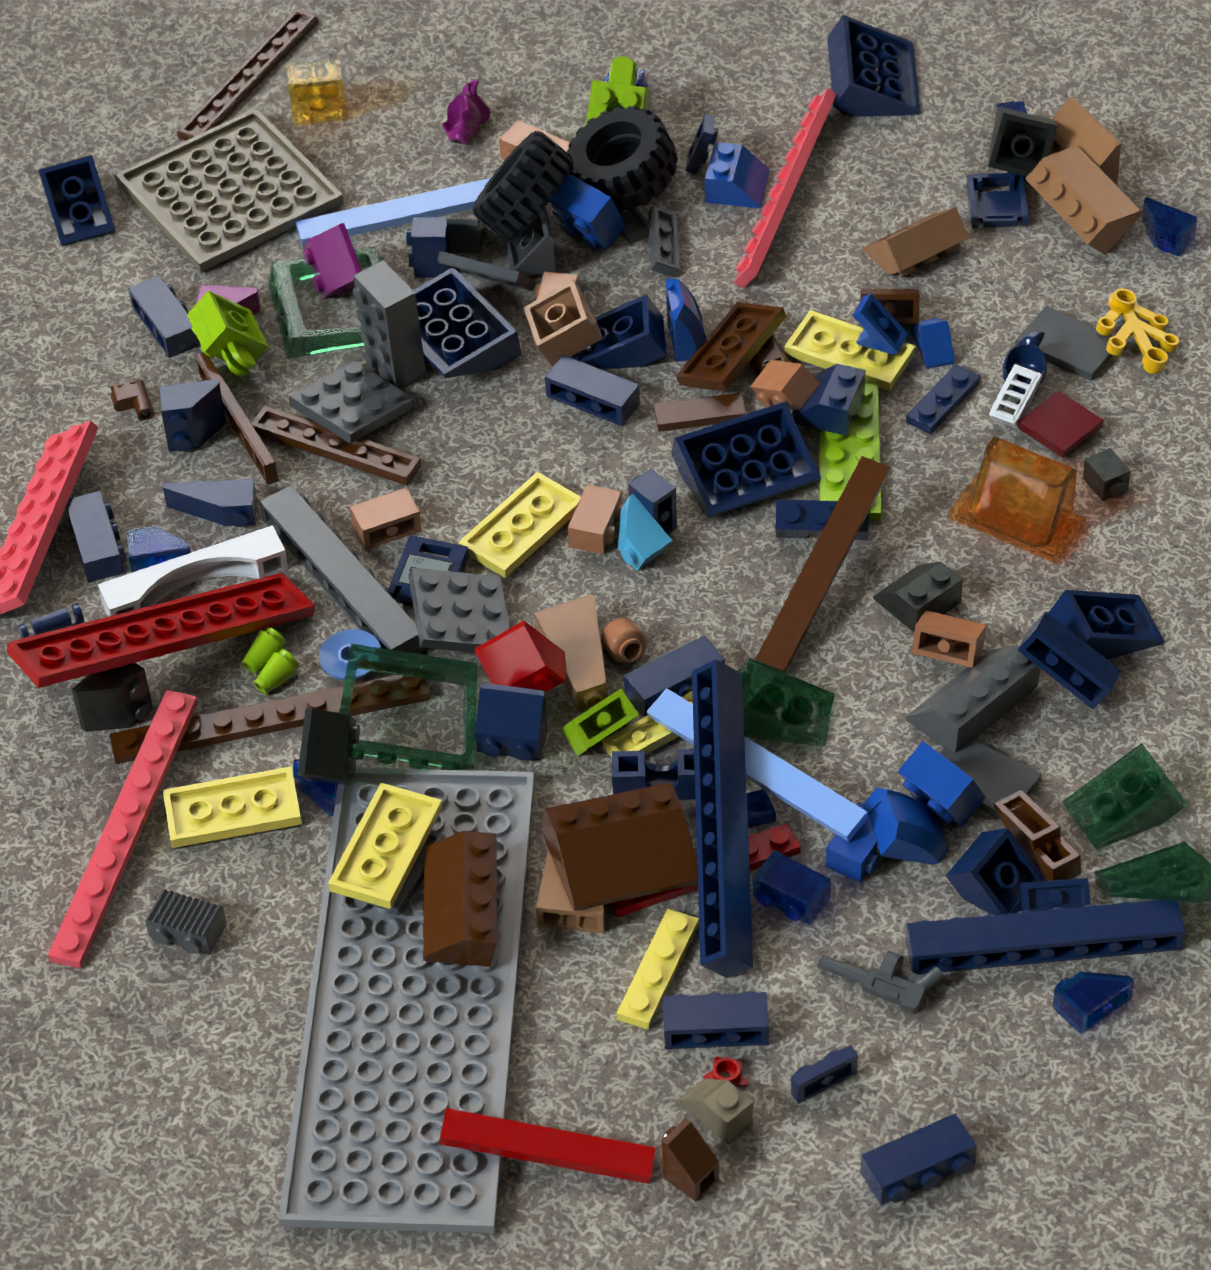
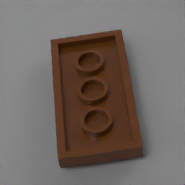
M737 302L676 375L679 385L726 391L787 317L784 308Z

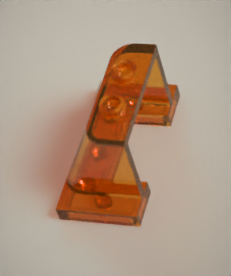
M995 436L985 448L979 473L976 474L948 512V518L1056 564L1059 563L1086 525L1085 517L1073 513L1076 469Z

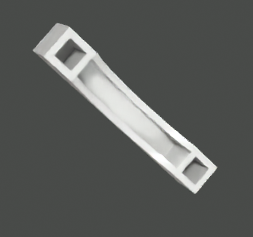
M272 525L100 583L98 587L101 601L109 617L156 605L173 591L196 581L222 576H245L257 579L288 570L286 551Z

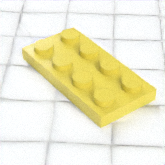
M810 310L784 346V353L786 356L824 369L835 364H841L866 370L865 383H878L879 388L891 391L914 357L916 346L904 342L899 352L895 355L860 346L856 341L864 328Z
M536 472L458 542V545L467 546L469 557L502 577L507 578L572 518L581 496Z
M292 767L163 790L172 848L302 825Z
M380 783L328 882L329 891L392 909L443 808L442 800Z

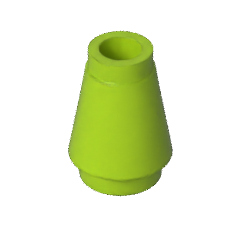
M267 627L264 631H259L245 658L241 661L242 665L247 670L256 674L266 665L274 652L278 653L286 645L285 639L280 633L270 627Z
M281 649L278 653H273L253 684L263 694L268 695L294 677L300 665L288 651Z

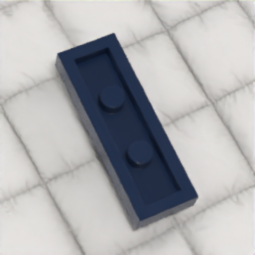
M955 364L906 415V422L932 434L980 384L981 376Z

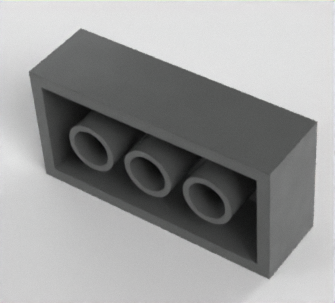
M384 260L353 275L355 283L353 294L358 302L356 314L361 322L362 331H360V337L364 343L365 351L363 352V357L367 365L371 368L375 367L382 379L399 389L426 377L415 292Z

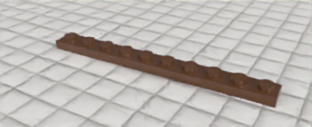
M423 670L193 716L177 752L301 727L304 725L306 707L355 716L430 700V695ZM150 725L110 733L115 764L135 760Z

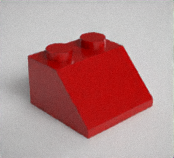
M526 621L518 623L475 648V654L491 684L541 690L546 693L566 681L565 651Z

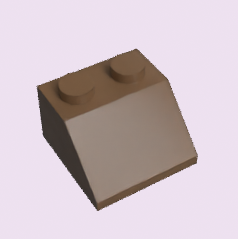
M574 279L523 307L536 347L552 366L557 363L562 355L571 357L603 339L597 320Z

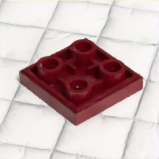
M1056 391L1018 421V429L1064 458L1103 427L1104 420L1062 392Z

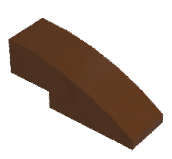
M1019 790L994 803V808L1005 827L1010 830L1047 881L1072 879L1081 874L1080 854L1061 837L1060 826L1025 792Z

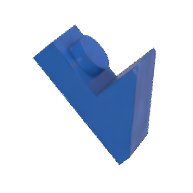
M872 293L863 296L852 315L864 328L856 343L860 346L892 355L897 354L908 333Z
M938 317L921 320L919 323H911L910 330L926 369L955 364L947 321H940Z

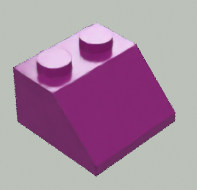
M338 224L308 239L303 250V256L308 266L312 265L315 273L312 279L318 293L321 292L323 298L326 299L353 290L355 288L353 275L362 270L345 224Z

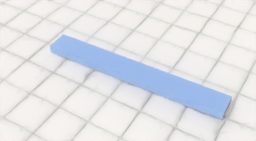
M491 178L296 221V229L302 246H305L308 239L341 223L345 224L348 235L352 236L413 222V217H437L472 209L478 195Z
M666 688L647 710V714L652 720L694 745L693 704ZM744 736L746 778L848 842L869 818L867 811Z

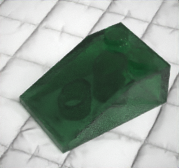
M749 657L738 670V672L742 673L744 736L747 738L824 747L826 745L834 693Z
M1142 743L1062 801L1096 849L1159 826L1189 805Z

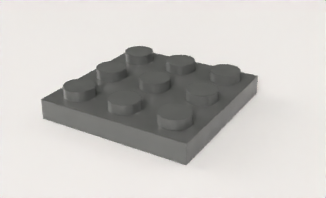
M353 361L290 395L289 406L351 444L414 409L415 398Z
M411 568L408 577L420 648L475 652L476 647L510 629L500 576Z

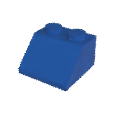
M715 142L705 176V203L760 209L770 169L743 145Z

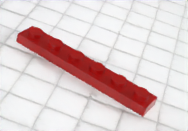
M788 823L748 836L750 871L801 853V846ZM698 884L609 904L618 918L698 890Z

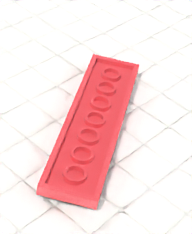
M91 420L81 425H74L63 433L53 434L45 442V450L42 457L36 463L34 476L26 486L27 492L25 497L17 507L18 513L7 531L8 536L4 545L0 548V614L26 604L98 431V427Z

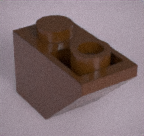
M685 1118L676 1127H670L662 1138L663 1178L697 1202L719 1180V1160L690 1120Z

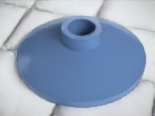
M358 629L343 630L331 635L324 641L319 650V662L322 669L329 676L339 680H356L369 675L377 668L382 658L379 641L372 634Z

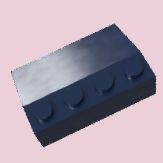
M842 15L827 37L831 88L836 93L833 108L856 117L919 115L921 110L913 42Z
M454 267L413 290L416 294L424 357L444 378L496 370L522 355L517 331Z
M786 401L675 437L671 452L682 479L709 518L821 480V476Z

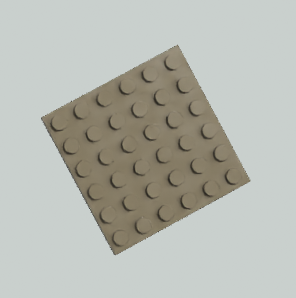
M257 108L115 174L116 183L200 272L295 227L296 221L316 217L344 203L343 194Z

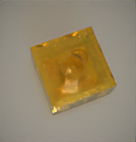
M340 58L286 64L293 126L347 120Z

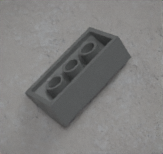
M1018 645L989 650L978 659L973 668L967 667L908 714L906 721L943 747L946 746L956 753L970 739H975L1031 693L1038 686L1041 668L1017 650Z

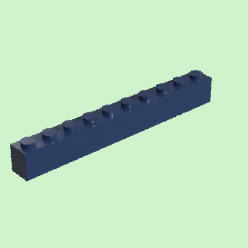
M716 659L692 671L700 966L723 977H732L753 968L742 673Z

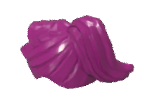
M478 80L468 82L463 87L462 93L457 95L448 106L447 121L442 124V127L447 133L450 142L457 140L464 145L469 144L473 136L479 131L480 124H484L489 120L490 108L477 93Z

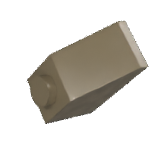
M703 1079L679 1099L680 1104L727 1145L753 1125V1102L728 1080Z

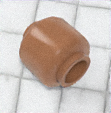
M617 618L609 622L601 634V644L604 650L614 661L620 664L635 662L644 654L647 647V639L644 632L635 622L628 618Z

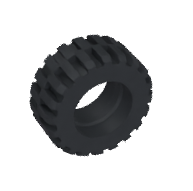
M621 106L614 108V111L609 112L606 110L601 112V115L597 118L592 117L589 119L585 127L581 126L577 130L576 137H572L568 146L569 149H567V153L571 155L573 160V167L570 169L569 174L610 196L619 213H622V210H627L628 212L636 210L637 206H645L650 203L649 200L653 197L657 198L663 192L662 189L668 187L671 183V176L675 174L678 161L676 148L664 124L656 114L644 108L639 109L636 106H629L628 109ZM629 154H632L629 158H627V159L624 160L623 162H620V163L615 164V165H611L613 162H615V161L618 160L619 158H621V157H623V156H626V155H629Z
M534 131L530 133L503 161L502 165L495 171L484 189L480 192L472 207L474 216L503 240H513L537 218L538 214L547 206L548 202L554 197L560 186H562L565 178L571 171L570 169L573 167L571 155L543 132Z

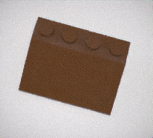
M671 782L545 808L542 834L574 911L698 884L697 860L683 807Z

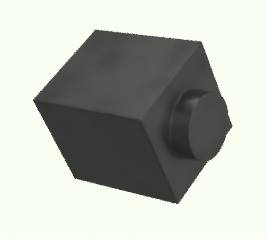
M1109 448L1085 458L1083 479L1102 501H1105L1112 497L1118 498L1128 491L1131 471L1115 452Z

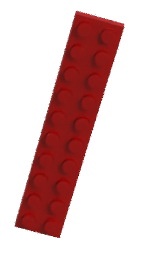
M283 573L10 641L7 643V654L37 688L71 679H78L86 675L108 671L109 669L124 665L135 664L143 660L161 657L181 650L191 649L200 645L218 642L238 635H244L267 627L271 628L291 621H298L299 619L314 616L315 605Z

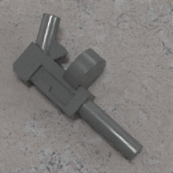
M892 951L886 953L879 970L870 967L868 972L822 955L818 962V968L862 984L863 992L899 1005L901 1010L911 1014L919 1013L927 996V991L944 978L943 973L936 966L924 976L909 972L907 975L908 981L899 978L898 976L903 965V956Z

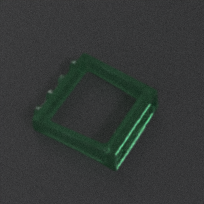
M375 246L354 249L359 265L364 269L384 260L383 257H378ZM304 257L272 262L268 278V287L286 359L364 346L360 337L361 326L320 330L305 329L293 282L315 276L312 265L308 266Z
M351 644L347 653L338 713L349 715L357 669L459 684L463 688L462 755L359 740L358 744H353L352 757H355L356 760H362L364 755L377 757L378 763L385 765H394L396 760L409 762V767L413 769H428V765L440 766L441 770H473L475 767L477 663Z

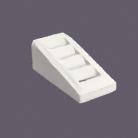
M1014 364L989 413L990 418L1018 429V421L1026 415L1043 375ZM1018 375L1032 379L1030 384L1016 380ZM1013 386L1025 389V394L1013 391ZM1009 396L1021 400L1019 405L1007 401ZM1004 407L1016 410L1014 415L1004 412Z

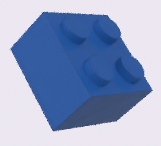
M571 174L565 178L562 186H560L557 193L549 201L553 208L552 213L561 222V229L570 236L579 235L582 241L591 248L598 246L606 251L626 227L610 196Z
M924 741L921 742L898 770V773L905 780L902 786L910 792L909 795L923 804H927L935 811L934 814L947 825H950L953 821L962 827L986 799V796L973 778Z

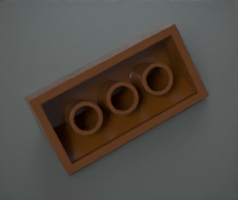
M463 830L424 849L423 961L490 967L497 946V834Z

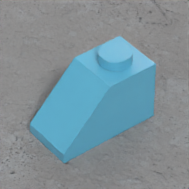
M633 493L621 508L618 549L621 551L624 561L638 571L665 552L672 540Z

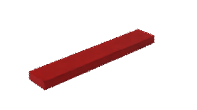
M446 1108L439 1145L646 1184L650 1183L656 1147L449 1108Z

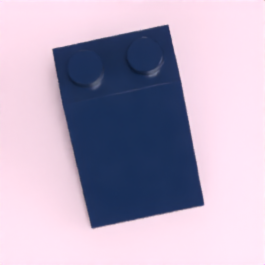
M92 155L38 169L61 246L116 232Z
M647 294L601 314L595 318L603 339L572 355V358L598 369L642 367L666 356L664 316Z
M1065 590L1048 612L1107 660L1162 645L1165 642L1140 595Z

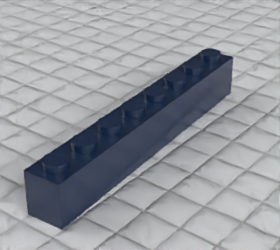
M1157 898L1151 901H1124L1109 905L1092 904L1066 909L1053 908L1044 911H1020L1018 913L1001 915L987 914L969 918L954 917L948 920L937 921L921 920L915 923H907L906 947L911 972L921 975L927 974L935 966L941 972H953L1177 951L1183 949L1185 928L1177 898Z

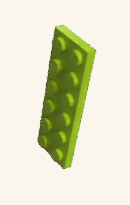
M865 383L864 399L847 436L819 430L820 501L839 500L861 456L880 463L878 383ZM881 490L869 511V520H881Z

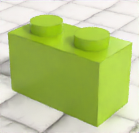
M619 689L570 721L560 730L579 756L630 723L639 714L623 690Z

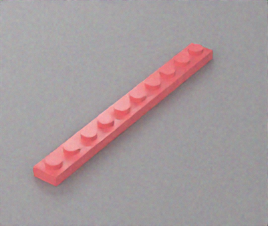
M829 88L821 96L816 94L808 105V108L811 110L807 112L800 123L803 128L797 132L792 141L795 146L785 156L784 160L787 161V164L777 174L776 178L779 179V182L769 192L768 196L771 197V200L764 205L760 212L763 218L756 223L752 230L755 236L749 240L744 248L747 254L742 257L735 270L738 271L734 283L739 287L744 288L760 270L836 97V93Z
M166 689L48 953L50 962L76 968L82 967L197 707L196 696Z

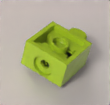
M625 56L613 59L609 82L592 80L586 125L587 121L592 117L597 118L601 115V112L606 110L609 112L614 111L616 107L622 106L628 109L629 106H636L639 109L649 110L652 89L635 86L638 66L633 59Z
M209 290L187 314L192 324L191 329L201 343V350L211 358L217 357L224 360L228 369L239 377H246L249 369L254 368L255 362L269 347L250 309Z

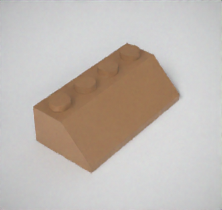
M1079 146L1044 157L1025 178L1089 246L1103 255L1112 249L1144 213Z

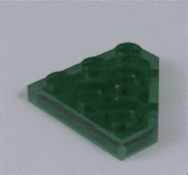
M1185 841L1094 872L1096 884L1110 897L1197 903L1211 902V863Z

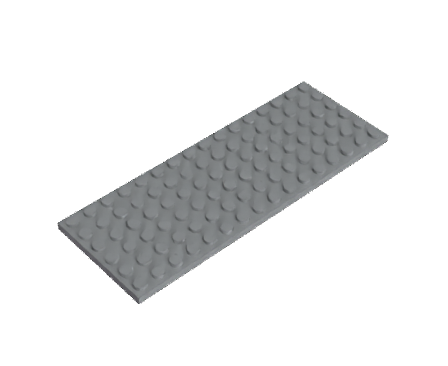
M356 768L354 777L349 778V785L338 784L278 1218L280 1227L495 1234L502 1156L439 1145V1139L446 1108L505 1119L535 784L534 772ZM380 783L442 800L443 808L432 831L443 834L446 837H450L463 830L497 834V946L490 967L423 961L424 879L399 916L361 900L329 891L328 882Z

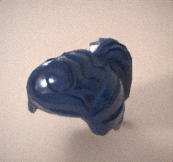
M1035 331L1028 334L1017 346L1009 350L1002 369L1004 382L1014 364L1041 373L1043 376L1039 385L1044 381L1047 373V363L1044 352L1039 349L1045 335L1044 332ZM1018 375L1016 380L1030 384L1032 379ZM1013 386V391L1025 394V389Z

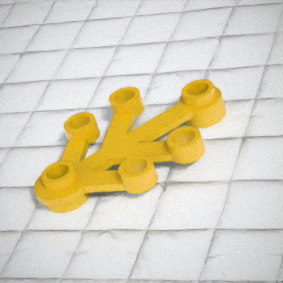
M1124 288L1117 289L1110 295L1108 305L1111 309L1104 317L1099 318L1096 331L1101 335L1110 336L1115 328V321L1122 315L1126 322L1115 336L1109 338L1106 346L1107 352L1115 356L1121 355L1126 341L1133 335L1143 354L1142 364L1144 370L1151 374H1157L1165 368L1168 360L1166 352H1174L1178 346L1179 339L1174 334L1164 332L1169 322L1166 316L1156 314L1138 305L1137 297L1132 291ZM1137 316L1149 321L1150 323L1147 324L1139 320ZM1147 336L1159 341L1160 348L1153 347Z

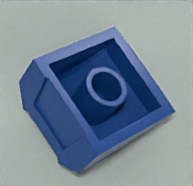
M667 279L665 281L667 325L675 362L688 361L707 340L702 327V316L699 306L689 289L679 279Z
M876 788L863 804L873 827L881 856L933 865L940 863L949 850L937 816L917 799L900 792Z

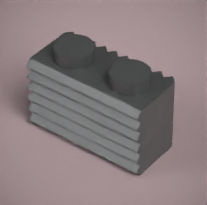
M166 889L162 890L145 920L148 935L155 942L166 945L169 942L181 946L185 951L192 954L203 952L209 955L227 924L224 908L221 905L217 906L208 901L204 902L202 899L186 897L184 894L180 895L178 892L174 893Z

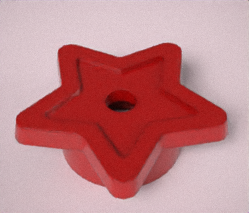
M716 1056L714 1058L713 1070L703 1076V1079L728 1080L734 1086L748 1085V1081L741 1074L744 1060L736 1061L733 1058H720ZM724 1073L730 1074L729 1077H724L723 1075Z

